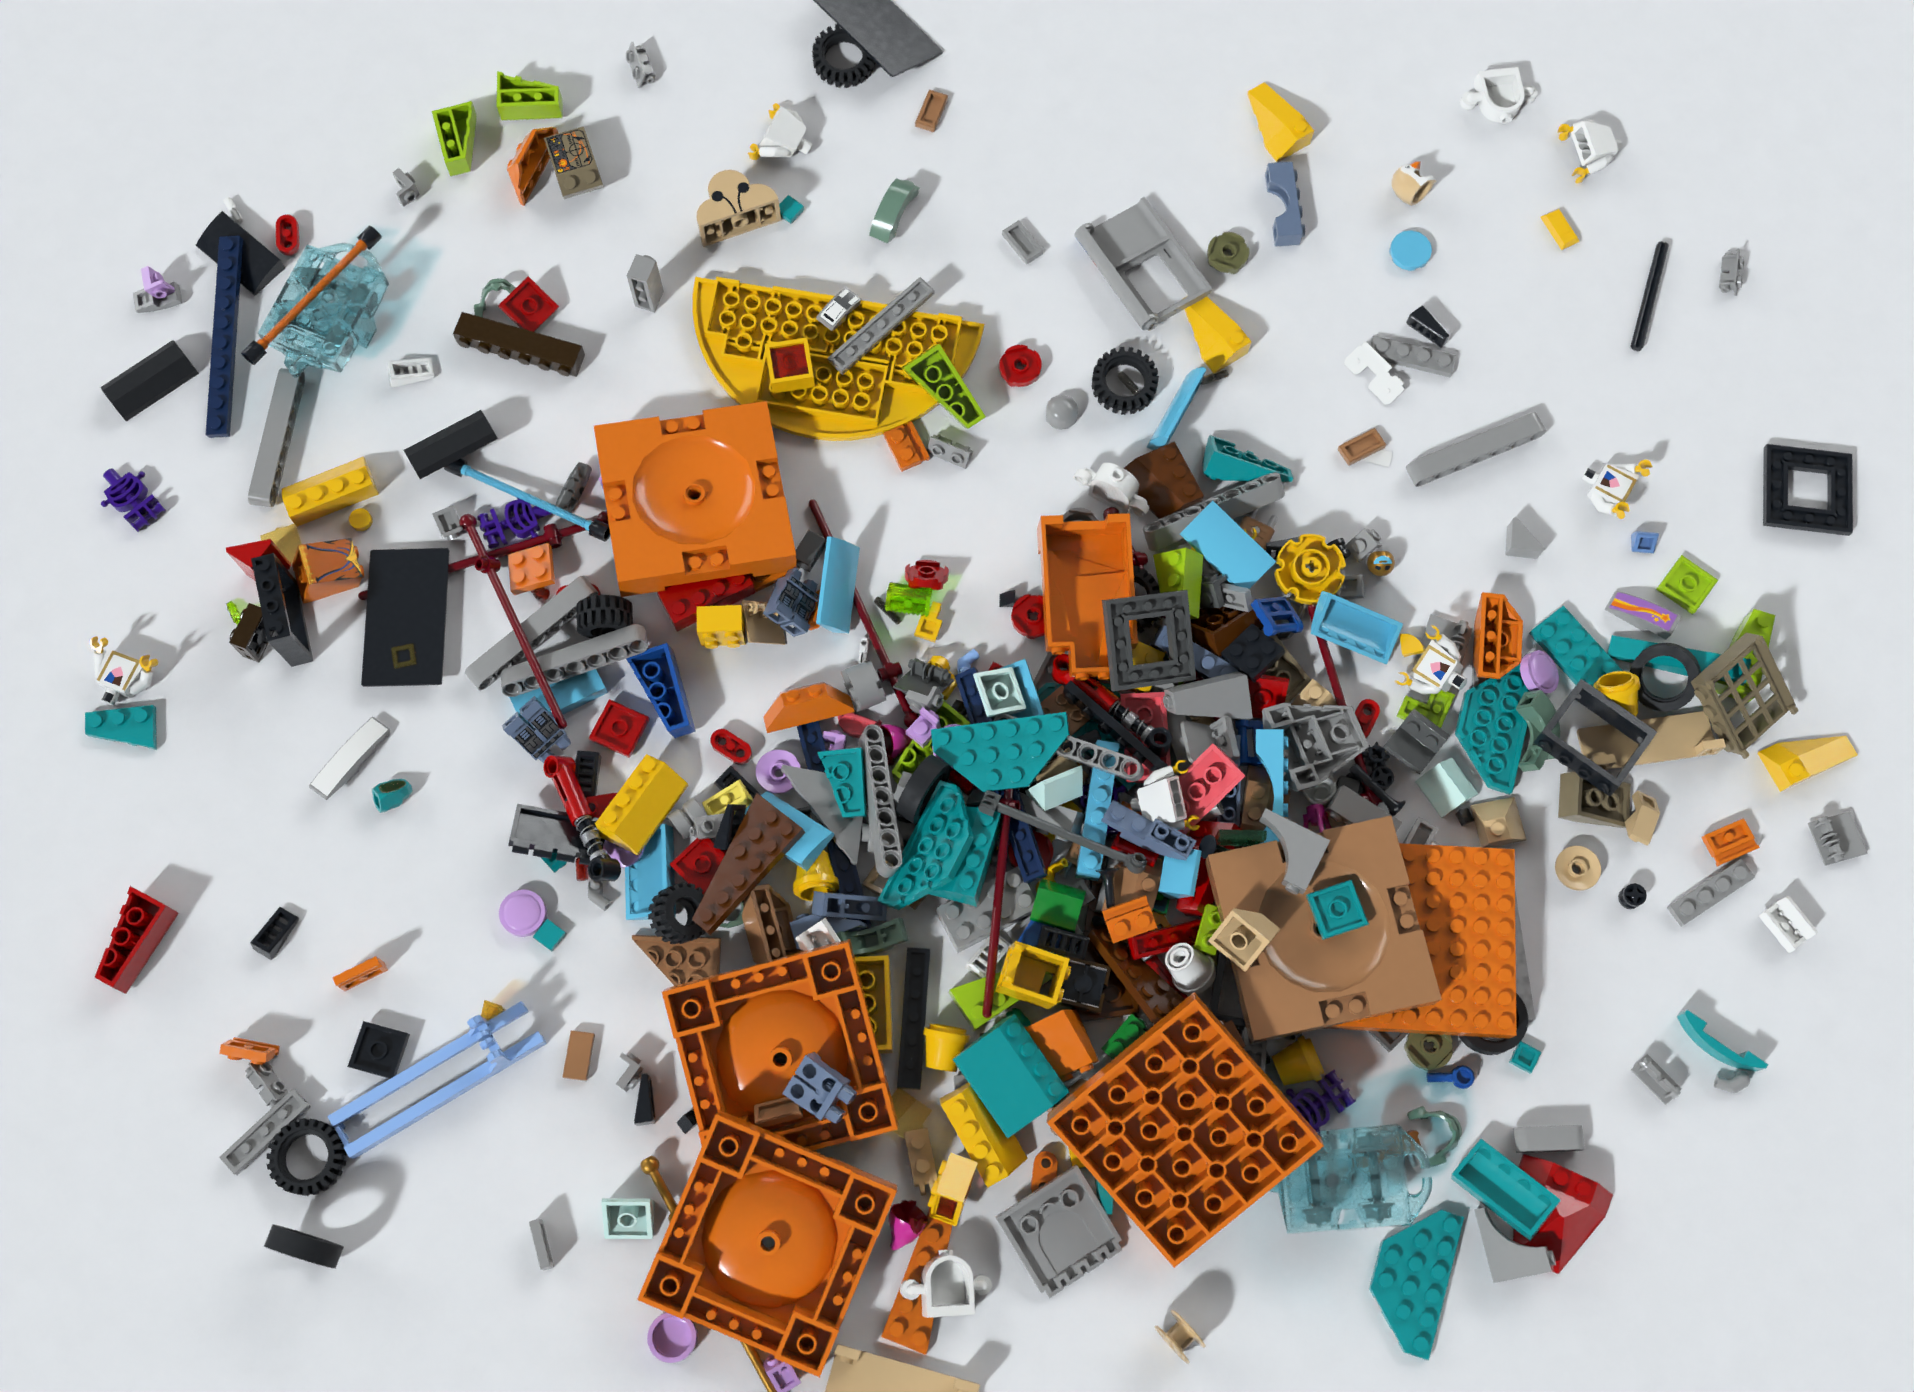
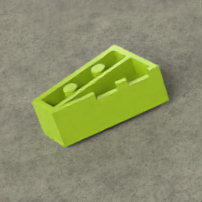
M497 71V109L501 120L563 118V100L559 86L535 80L530 82L522 80V77L515 76L514 78Z
M472 101L432 111L444 161L450 176L471 172L477 119Z
M1188 548L1154 554L1153 558L1160 593L1187 590L1190 620L1198 619L1203 554Z

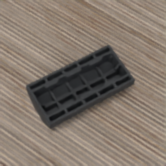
M172 340L100 388L127 422L199 373L175 341Z
M479 410L404 449V452L419 479H422L498 438L483 412Z

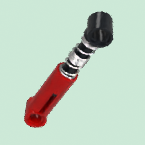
M1060 654L1055 657L1052 668V678L1055 682L1066 685L1071 680L1107 713L1113 715L1114 719L1121 721L1123 727L1129 731H1134L1137 737H1141L1147 748L1159 758L1167 755L1172 741L1171 733L1167 729L1161 727L1154 728L1152 725L1148 726L1145 724L1144 720L1141 721L1137 714L1133 711H1128L1129 708L1126 709L1121 705V699L1093 677H1089L1087 680H1076L1075 677H1070L1068 654ZM1155 741H1161L1163 744H1157Z
M548 756L544 762V773L547 777L552 778L572 825L581 832L580 838L585 848H588L587 854L590 856L588 866L589 877L593 881H616L621 873L620 863L617 859L611 858L606 850H603L601 847L603 842L600 841V835L597 830H594L595 825L591 824L594 818L593 813L575 775V761L573 758L566 756Z

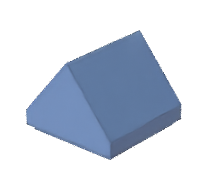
M1636 531L1631 534L1632 552L1654 553L1659 533Z

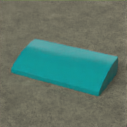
M1483 1139L1477 1142L1451 1175V1179L1529 1241L1532 1240L1561 1201Z

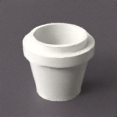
M1178 943L1172 946L1166 954L1165 963L1172 975L1173 984L1183 994L1191 995L1193 992L1199 994L1213 983L1216 977L1217 966L1210 955L1198 951L1187 943Z

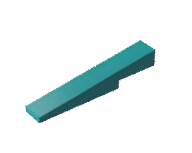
M1612 635L1607 654L1613 659L1633 663L1643 650L1658 643ZM1686 648L1697 659L1701 672L1721 655ZM1670 656L1655 657L1645 665L1688 676L1684 665L1679 660ZM1743 658V661L1747 669L1749 670L1752 659ZM1738 663L1728 671L1733 683L1743 675ZM1724 677L1719 679L1720 681L1726 682Z

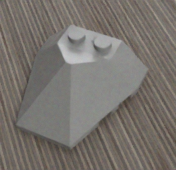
M1281 703L1262 710L1263 729H1284V736H1288V750H1284V758H1288V772H1284V781H1288V786L1296 792L1319 785L1369 747L1352 706H1311V704H1303L1302 706Z

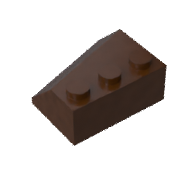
M1175 441L1135 458L1124 467L1138 480L1139 489L1137 495L1147 500L1149 510L1158 519L1203 500L1204 495Z
M1224 606L1221 608L1199 609V618L1190 620L1192 642L1218 657L1251 624H1254L1260 630L1264 627L1253 609L1250 612H1245Z

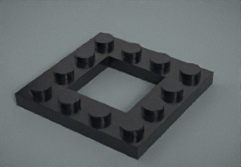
M1766 444L1763 452V526L1850 536L1853 533L1852 454ZM1788 470L1827 474L1828 510L1788 505Z

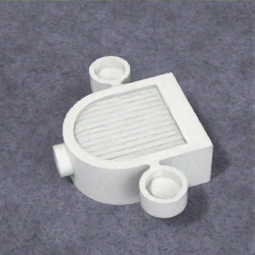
M1518 67L1478 71L1474 81L1476 93L1471 91L1465 92L1460 100V104L1466 110H1472L1476 104H1479L1480 111L1486 118L1494 122L1506 124L1511 122L1517 115L1522 103L1529 104L1535 100L1537 89L1531 85L1523 87Z
M1103 463L1097 473L1088 468L1077 469L1073 476L1077 483L1090 487L1089 496L1109 507L1117 508L1123 514L1128 513L1129 509H1131L1135 514L1144 517L1149 510L1147 500L1137 495L1139 489L1138 480L1129 471L1118 465Z
M953 1249L939 1250V1255L926 1263L921 1274V1284L915 1280L907 1279L901 1283L900 1293L909 1300L916 1299L921 1294L923 1317L975 1315L974 1293L978 1295L988 1294L992 1283L985 1275H977L973 1278L972 1270L967 1262L960 1257L953 1256Z

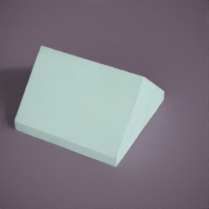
M1012 667L973 674L985 712L990 719L994 720L999 714L1013 715L1026 709Z
M1453 758L1440 762L1415 781L1441 818L1478 795V792Z
M1080 765L1045 779L1027 789L1025 793L1044 811L1083 796V769Z
M602 1198L604 1239H653L654 1200Z

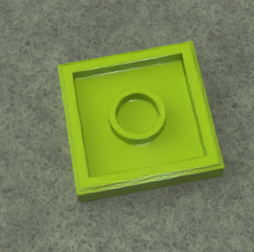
M1681 555L1656 590L1693 615L1715 586L1718 579Z

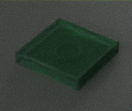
M1219 829L1215 839L1217 845L1252 846L1264 843L1267 839V831Z

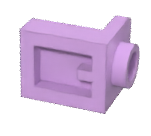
M149 266L141 269L144 291L156 299L164 298L175 292L174 287L165 282L159 272H156Z
M922 707L920 716L906 730V735L924 748L932 739L931 729L941 728L939 716L934 711H927Z
M830 730L823 733L824 741L834 743L830 744L829 751L845 749L846 735H843L842 732Z
M769 1355L766 1361L763 1362L764 1369L777 1392H788L801 1383L793 1367L775 1359L774 1355Z

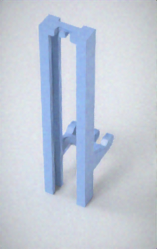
M520 1001L489 1021L481 1015L472 1017L467 1021L471 1028L467 1034L327 1116L341 1139L348 1157L352 1159L359 1157L546 1045L547 1043L539 1031L502 1052L494 1038V1032L529 1012L525 1004ZM480 1042L481 1049L489 1048L490 1053L486 1056L488 1061L357 1140L353 1142L348 1141L349 1138L343 1131L345 1129L343 1122L474 1044Z

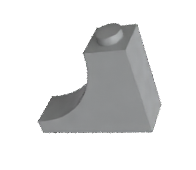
M1265 808L1259 822L1274 832L1281 842L1285 853L1286 869L1281 884L1285 885V889L1295 895L1300 893L1303 895L1330 840Z
M1487 1207L1474 1210L1493 1283L1554 1271L1553 1266L1556 1265L1555 1256L1552 1250L1548 1251L1547 1246L1532 1247L1519 1244L1509 1239L1495 1226L1489 1216Z

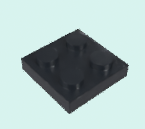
M1251 624L1221 652V656L1238 671L1246 674L1247 678L1254 683L1285 654V649L1272 638L1266 636L1254 624Z
M363 1021L347 1067L389 1079L393 1078L397 1074L410 1034Z

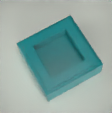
M790 195L779 204L781 217L790 224L804 211V206Z
M547 919L533 938L552 952L567 933Z
M1521 1041L1516 1046L1509 1063L1528 1073H1532L1541 1055V1051Z

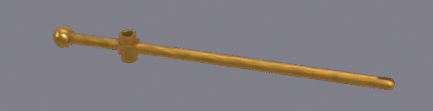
M650 1156L641 1161L640 1167L643 1173L649 1174L670 1212L669 1222H671L677 1204L658 1171V1159ZM741 1342L767 1392H777L764 1369V1364L755 1347Z

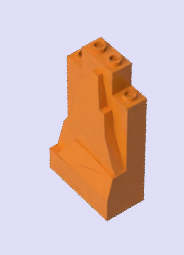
M1130 513L1107 514L1105 521L1063 522V515L1041 516L1037 527L1038 554H1041L1046 652L1060 655L1068 651L1070 677H1075L1076 680H1087L1089 677L1098 676V679L1101 680L1110 679L1102 600L1135 596ZM1137 619L1129 620L1132 649H1135L1138 645Z

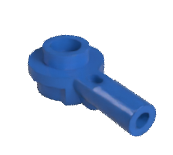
M1464 1065L1457 1066L1451 1073L1426 1074L1427 1082H1452L1454 1086L1460 1089L1469 1088L1475 1079L1471 1068Z

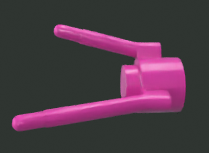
M1313 804L1306 807L1307 814H1303L1304 828L1308 829L1309 822H1311L1312 826H1319L1320 832L1325 830L1324 823L1326 829L1332 828L1324 805Z

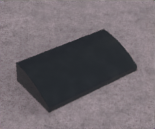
M223 211L207 226L196 243L197 248L217 264L219 237L240 236L243 239L240 284L254 296L285 269L277 256Z

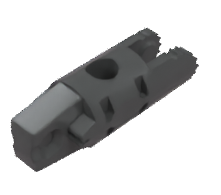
M578 462L561 490L555 506L570 513L572 512L588 483L592 471L589 465Z

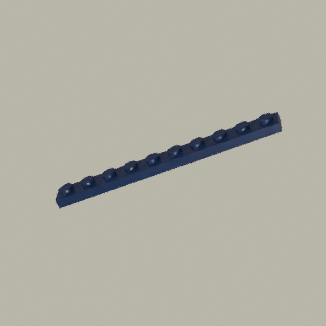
M240 236L219 237L205 434L209 438L230 437L243 239Z
M973 667L955 675L970 724L994 721L987 717L973 676L974 673H978L977 668ZM1016 788L1013 790V799L1019 800L1020 811L1026 813L1020 792ZM1004 790L993 791L1001 795L1000 800L1004 798ZM1011 817L1009 839L1024 883H1030L1047 876L1048 874L1031 825Z
M819 721L797 726L807 769L825 773V768L817 753L826 751ZM831 839L827 847L834 875L839 881V893L863 895L856 865L850 863V859L844 851ZM846 918L866 923L867 928L865 929L872 928L870 920Z

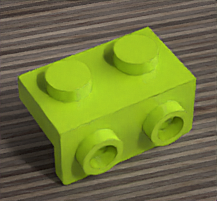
M1211 904L1205 905L1194 948L1204 954L1216 955L1217 948L1209 943L1208 940L1221 925L1218 907Z

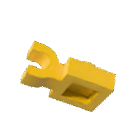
M933 601L929 614H921L914 636L936 642L942 626V620L937 619L941 611L940 603Z

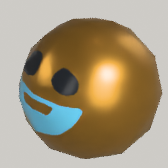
M1376 551L1369 555L1367 566L1374 575L1386 576L1394 569L1395 560L1390 552Z

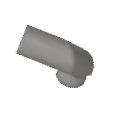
M591 879L588 882V898L605 911L611 905V901L603 896V881H593Z
M1738 1071L1731 1080L1717 1076L1714 1081V1087L1737 1093L1749 1085L1750 1078L1745 1071Z

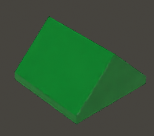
M1042 878L1037 890L1030 920L1075 932L1086 891Z

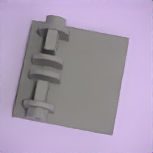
M1430 614L1425 631L1429 635H1434L1436 629L1432 628L1431 625H1435L1439 629V634H1444L1453 641L1461 655L1460 663L1462 664L1472 632V628L1468 626L1469 623L1465 620L1455 623ZM1424 632L1421 643L1426 649L1431 640L1436 641V639H1429Z
M1850 811L1831 817L1825 816L1817 821L1808 823L1825 866L1868 854Z

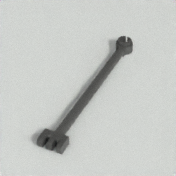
M986 791L978 807L980 812L989 816H993L996 810L1122 862L1132 873L1140 874L1146 867V857L1142 853L1124 854L999 802L1001 795L995 792Z

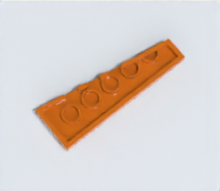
M932 1207L929 1208L927 1214L928 1222L919 1235L902 1282L912 1279L921 1284V1274L926 1263L933 1257L938 1256L939 1250L948 1249L952 1225L929 1217ZM899 1288L881 1337L926 1355L934 1317L927 1318L922 1316L921 1294L916 1299L909 1300L901 1295Z

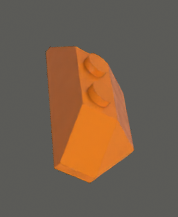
M555 127L539 128L530 131L525 136L523 142L519 143L516 155L507 165V171L520 205L524 206L550 159L544 138L558 134Z
M1481 593L1474 624L1472 662L1477 677L1500 679L1521 663L1523 620L1503 594Z
M820 682L780 692L763 718L766 731L770 733L855 711L850 695L825 682Z

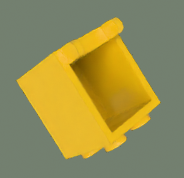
M1015 941L1008 948L995 992L1050 1009L1062 1000L1064 989L1061 986L1064 980H1067L1069 977L1071 966H1068L1070 959ZM1045 972L1054 974L1048 996L1039 993Z

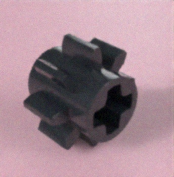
M1378 742L1372 747L1369 745L1365 750L1366 752H1362L1365 766L1372 767V771L1377 766H1386L1384 761L1390 758L1389 755H1386V749L1379 746ZM1372 755H1378V757L1372 758Z

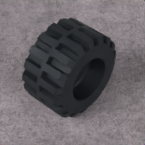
M595 595L578 601L576 604L578 634L592 639L633 625L632 602L615 595Z
M687 883L675 884L659 891L658 895L653 897L652 901L654 903L649 905V910L652 913L648 914V919H652L653 923L650 926L651 929L655 928L657 930L655 932L656 936H663L662 941H670V944L674 945L678 943L683 944L700 938L701 935L706 933L692 920L704 896L702 894L703 890L700 887L695 889V885L692 883L688 885ZM676 902L682 904L686 909L687 922L685 926L680 924L675 918L674 905Z

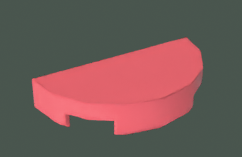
M853 712L838 716L841 729L853 738H860L866 726L877 722Z

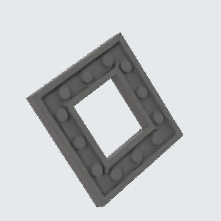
M1187 590L1102 600L1111 691L1196 680ZM1166 616L1170 660L1133 665L1129 620Z

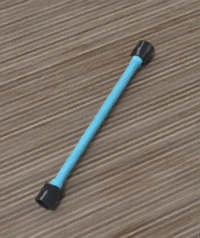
M461 458L444 467L445 471L454 475L472 477L582 526L585 530L589 531L590 536L605 542L610 537L609 524L597 519L594 521L587 520L563 510L558 506L472 469L467 465V461Z

